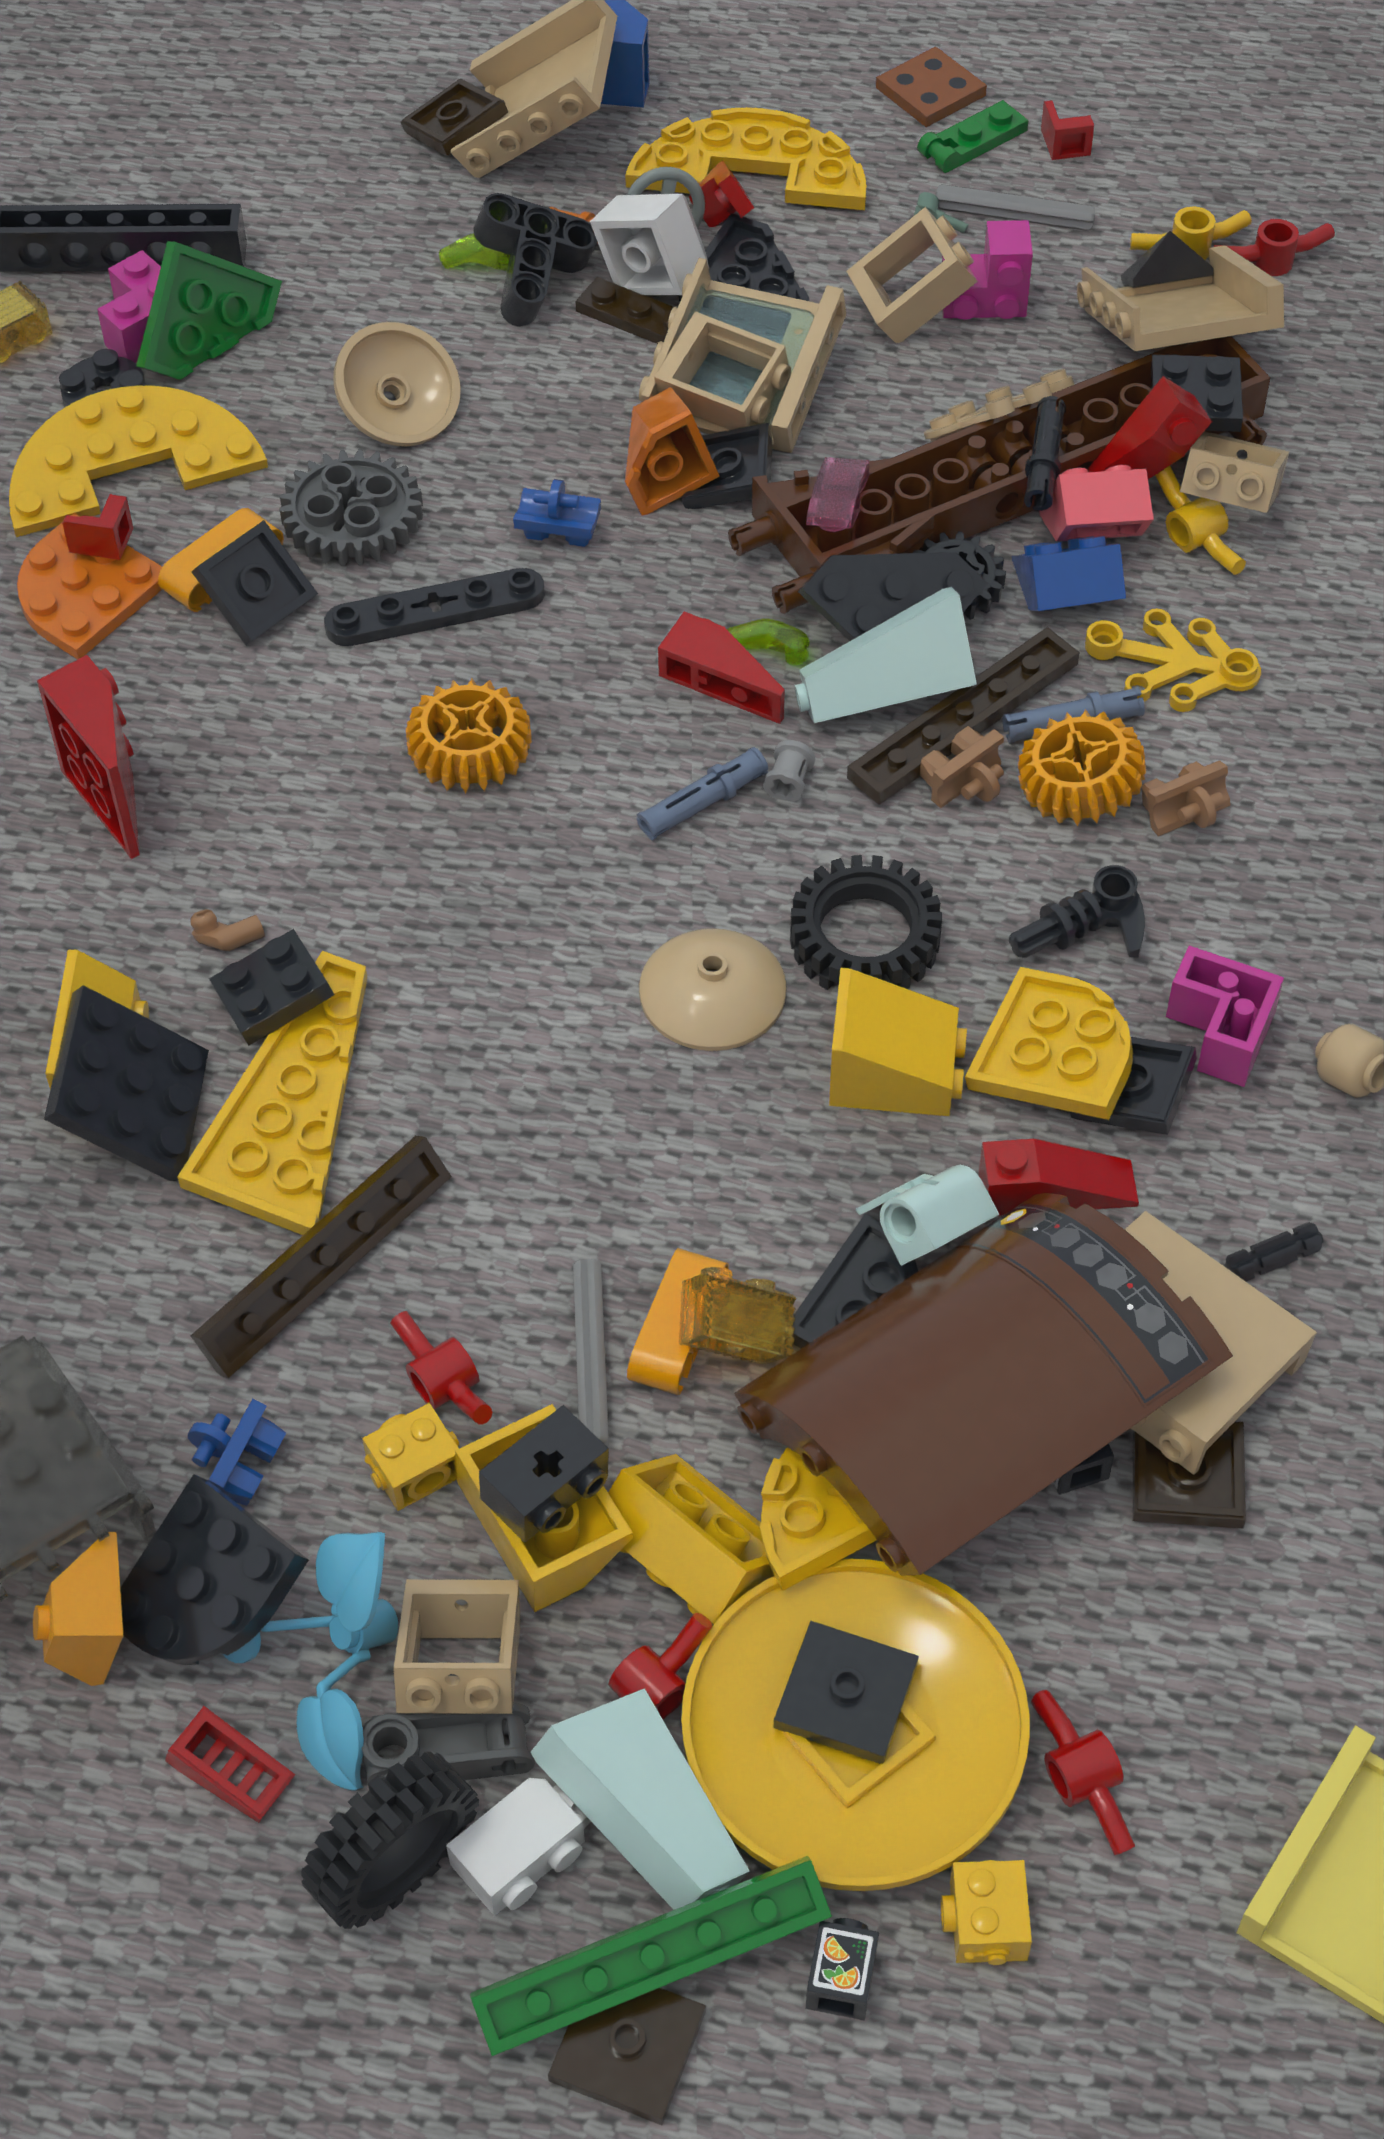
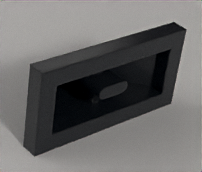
M1169 231L1121 274V280L1123 284L1134 288L1214 275L1213 267L1174 233Z

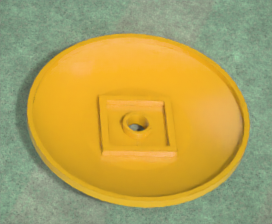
M841 1559L784 1591L781 1589L775 1576L747 1591L716 1620L703 1639L691 1664L682 1702V1737L686 1761L731 1839L750 1856L772 1870L808 1856L812 1861L821 1887L835 1890L874 1891L909 1885L929 1878L951 1867L953 1862H958L969 1855L989 1836L1011 1805L1025 1768L1030 1738V1714L1021 1673L1010 1649L988 1618L969 1600L939 1580L924 1573L921 1575L901 1576L898 1571L894 1572L889 1569L883 1561L870 1559ZM810 1621L919 1656L918 1665L883 1764L773 1728L774 1717Z

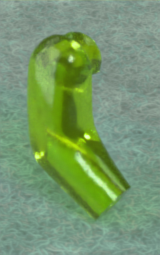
M474 233L460 238L439 251L440 261L446 269L465 263H478L507 271L510 258L508 254L481 245L476 240Z
M762 618L727 628L746 650L770 649L785 653V660L790 665L803 664L809 657L807 648L810 645V640L807 634L781 621Z

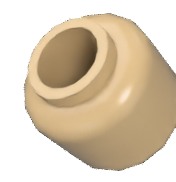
M1345 1024L1333 1030V1032L1326 1033L1320 1039L1315 1051L1317 1071L1320 1079L1355 1098L1376 1093L1384 1087V1040L1354 1024Z

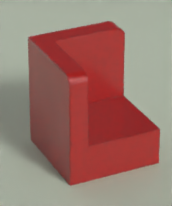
M1044 101L1041 132L1051 159L1059 160L1091 156L1094 123L1091 115L1059 119L1053 101Z
M109 494L100 517L66 515L62 522L69 553L121 560L134 529L127 497Z

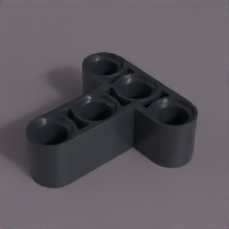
M494 193L486 197L473 228L474 236L481 245L510 255L500 309L503 318L508 323L517 327L529 325L535 320L548 291L551 269L566 273L581 271L586 267L597 244V239L590 222L502 193Z

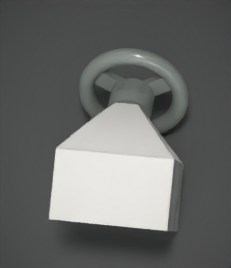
M659 167L649 170L637 178L627 195H617L590 221L613 283L642 295H682V287L686 275L693 273L698 258L707 259L698 232V227L701 224L705 211L704 194L699 183L689 173L675 167ZM663 180L660 194L641 195L643 190L650 184ZM676 182L683 184L690 192L693 201L692 213L686 197L683 194H674Z

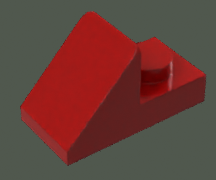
M723 160L699 184L705 199L703 219L709 227H716L727 219L731 213L737 211L742 218L755 208L746 191ZM690 194L689 199H690L691 203L693 204L692 197H691V194Z

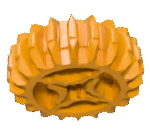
M471 678L468 685L460 686L453 680L451 687L446 690L436 686L433 696L421 695L419 706L411 708L410 721L407 722L406 727L408 754L411 756V760L414 761L418 773H426L431 784L442 779V784L447 791L455 785V782L460 783L465 794L471 783H478L485 792L488 785L487 780L492 779L502 785L505 773L516 775L519 763H526L528 749H530V744L532 743L530 718L527 715V711L523 709L519 697H511L507 687L495 690L491 680L483 686L476 685L473 678ZM496 726L503 730L500 736L493 733V729ZM438 732L445 735V738L440 743L434 738Z
M1085 709L1080 717L1073 718L1066 712L1064 720L1060 722L1049 718L1047 729L1034 728L1032 739L1024 741L1023 754L1019 755V783L1024 794H1026L1027 801L1031 807H1038L1043 818L1053 814L1059 824L1067 818H1072L1077 826L1083 818H1092L1097 824L1100 815L1104 813L1115 817L1118 809L1117 805L1130 807L1132 795L1140 794L1142 780H1145L1144 747L1141 745L1140 740H1138L1133 727H1125L1121 717L1109 720L1105 711L1096 717H1091Z

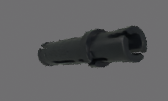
M1055 396L1044 397L1038 403L1032 454L1025 464V474L1028 482L1026 493L1024 494V503L1027 507H1030L1034 495L1033 510L1043 511L1051 507L1053 504L1054 483L1056 477L1061 472L1058 454L1066 404L1061 399L1058 402L1056 411L1058 397Z

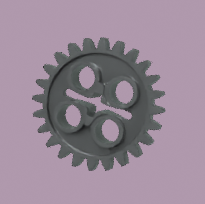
M358 449L355 456L349 458L345 450H340L339 459L335 460L329 455L323 454V464L321 465L309 460L307 462L308 473L295 470V482H285L286 493L280 494L281 507L279 510L286 537L293 538L294 548L305 547L306 555L309 558L321 552L322 563L325 564L333 556L339 557L340 566H344L348 558L355 557L359 566L363 565L364 556L371 555L377 562L381 561L380 551L385 549L389 553H397L396 542L409 544V532L417 533L419 530L418 520L423 519L422 492L418 488L416 476L409 477L407 466L397 468L396 458L394 457L382 463L380 452L377 451L369 459L364 458L362 449Z

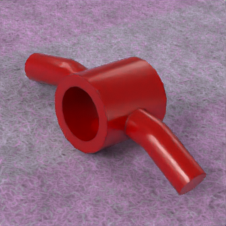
M1270 219L1259 225L1255 244L1227 247L1249 262H1252L1270 276H1281L1287 274L1292 269L1295 253L1311 250L1334 238L1335 231L1331 224L1325 223L1304 235H1299L1298 228L1293 223L1283 219Z
M403 1311L396 1315L390 1324L416 1358L406 1365V1372L413 1387L426 1404L430 1402L435 1410L452 1400L475 1423L479 1425L487 1423L492 1417V1408L470 1389L479 1383L480 1379L471 1357L456 1338L451 1337L438 1346L433 1347L408 1311Z
M695 1612L673 1643L661 1656L650 1646L644 1645L637 1648L614 1670L609 1679V1687L619 1698L645 1688L664 1720L683 1701L686 1682L677 1674V1671L688 1661L712 1628L711 1621L704 1615Z
M1048 1690L1039 1691L1031 1699V1705L1059 1746L1044 1755V1761L1049 1778L1062 1801L1068 1807H1072L1088 1799L1098 1817L1113 1854L1118 1855L1135 1847V1844L1122 1814L1109 1789L1122 1784L1124 1781L1122 1766L1112 1744L1104 1733L1098 1729L1079 1737L1072 1722L1051 1692Z

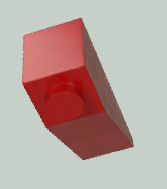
M1162 376L1087 470L1088 472H1103L1113 466L1128 465L1131 467V470L1146 469L1149 480L1181 459L1212 421L1193 394Z
M684 611L658 646L659 676L780 724L784 719L785 689L724 626Z
M1034 1138L982 1142L978 1174L999 1212L997 1216H1003L1033 1195L1041 1193L1067 1196L1069 1206L1075 1209L1083 1204H1087L1094 1209L1138 1207L1139 1205L1132 1162L1129 1159Z

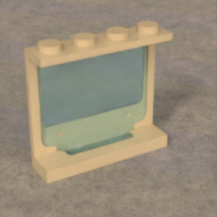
M698 258L693 273H688L684 279L682 299L678 308L673 307L670 312L668 333L664 342L660 341L656 346L653 358L654 366L650 376H645L641 382L639 400L643 402L658 394L654 376L696 311L785 345L788 365L791 367V375L786 387L783 390H778L772 399L768 416L763 423H769L772 430V449L792 453L846 317L843 288L827 285L818 304L713 281L710 279L707 259ZM710 351L689 385L742 405L762 371ZM693 415L700 432L712 434L729 430Z

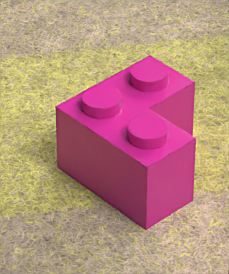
M1029 220L987 221L984 254H970L974 262L969 268L978 282L943 309V318L967 320L971 318L1000 317L1010 319L1027 316L1033 257Z
M143 250L108 268L114 300L97 309L105 346L116 351L119 357L127 358L134 363L138 361L161 266Z
M1190 945L1188 946L1172 982L1166 1018L1206 1031L1197 1071L1245 1087L1276 1013L1284 977Z

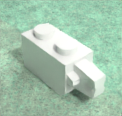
M528 1778L446 1845L449 1862L488 1910L496 1916L506 1906L510 1910H515L527 1902L537 1889L535 1882L552 1868L556 1872H561L569 1867L582 1852L581 1844L585 1842L584 1829L591 1821L558 1785L552 1787L546 1779Z

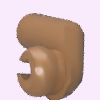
M205 909L196 912L190 919L191 926L194 929L192 935L195 940L200 944L222 951H231L265 937L262 924L257 915L227 925L217 922L216 915L211 910Z

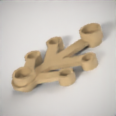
M1065 369L1047 373L1040 377L1041 382L1023 388V393L1014 397L1009 386L992 390L985 394L987 400L985 406L977 411L973 400L952 406L948 409L949 414L929 421L931 429L924 432L925 439H930L932 442L960 431L964 427L1007 415L1015 411L1014 408L1039 402L1044 397L1052 396V393L1074 385L1072 376H1067Z

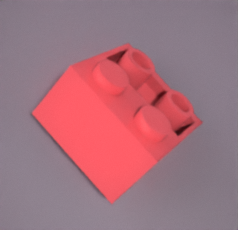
M1128 465L1113 466L1103 472H1088L1085 468L1066 470L1059 474L1055 480L1053 504L1047 510L1039 511L1040 517L1056 542L1091 536H1105V538L1142 536L1154 520L1147 470H1131V467Z

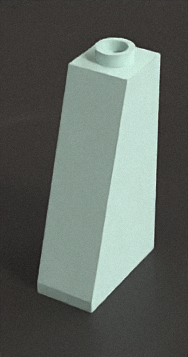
M952 587L934 593L800 669L802 683L794 685L800 712L808 711L813 722L818 723L977 685L960 595Z
M645 1688L551 1725L532 1749L531 1754L536 1763L673 1910L737 1885L750 1872Z

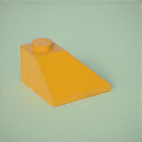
M105 1532L52 1581L43 1605H36L33 1613L34 1640H43L44 1662L90 1686L104 1684L123 1638L117 1532Z

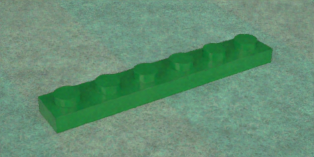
M805 1856L471 1992L470 1998L490 2053L494 2056L831 1918L832 1915L812 1861L808 1856Z

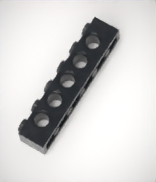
M241 204L0 205V272L108 271V268L141 250L161 266L167 241L183 244L243 267L245 263L247 239Z

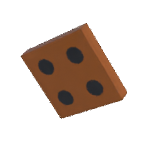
M936 46L876 77V89L925 127L985 97L987 85Z

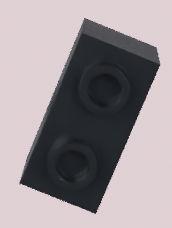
M562 1405L479 1471L480 1499L526 1543L538 1532L547 1533L551 1531L563 1519L566 1509L581 1497L584 1499L591 1498L604 1486L608 1478L609 1448Z

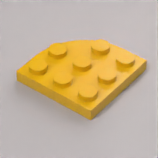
M1020 967L965 1075L967 1088L976 1092L1109 1120L1128 1080L1133 1062V1048L1128 1023L1115 1008L1114 1000L1094 985L1065 975Z

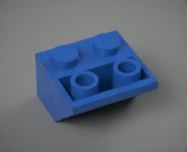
M605 0L618 17L601 104L644 108L650 84L648 19L626 0Z
M1105 536L1069 539L1067 541L1068 548L1063 549L1061 542L1025 545V554L1012 556V562L1028 609L1031 611H1043L1126 598L1120 544H1106Z

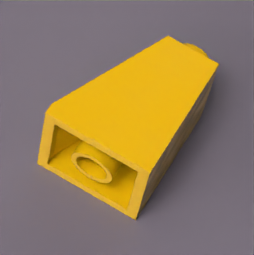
M840 968L831 1055L829 1106L950 1116L951 1099H961L964 1069H954L955 1058H965L967 1028H957L959 1008L859 971Z

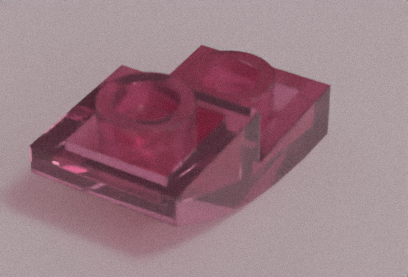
M825 457L813 488L807 513V525L820 526L821 529L831 532L852 528L860 512V494L869 478V460Z

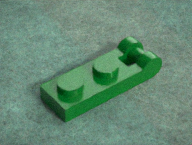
M1002 100L937 134L927 132L919 140L917 149L927 159L932 157L935 160V165L944 173H948L1028 131V119Z

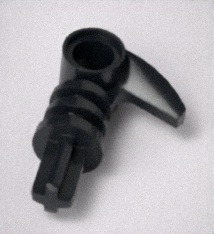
M1105 866L1096 873L1092 892L1081 889L1075 892L1073 897L1067 896L1061 899L1059 904L1050 902L1042 906L1039 920L1011 933L1009 936V943L1013 953L1017 957L1027 958L1054 943L1059 949L1065 950L1075 943V938H1083L1088 934V931H1096L1104 925L1107 927L1119 926L1129 957L1138 958L1144 937L1145 915L1143 904L1137 892L1138 881L1135 874L1123 866Z

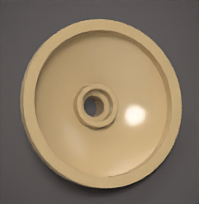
M382 322L369 325L356 332L347 340L335 363L333 381L340 407L354 426L367 436L381 443L394 446H415L428 442L447 428L458 409L461 392L460 379L452 358L435 338L414 326L398 322ZM384 392H391L396 400L391 401L387 399Z
M701 929L670 939L651 955L640 977L639 995L641 1006L647 1019L663 1036L688 1048L720 1051L746 1045L762 1036L774 1025L785 1004L786 980L777 958L759 941L736 931ZM714 969V970H718V971L711 972V971H707V970Z

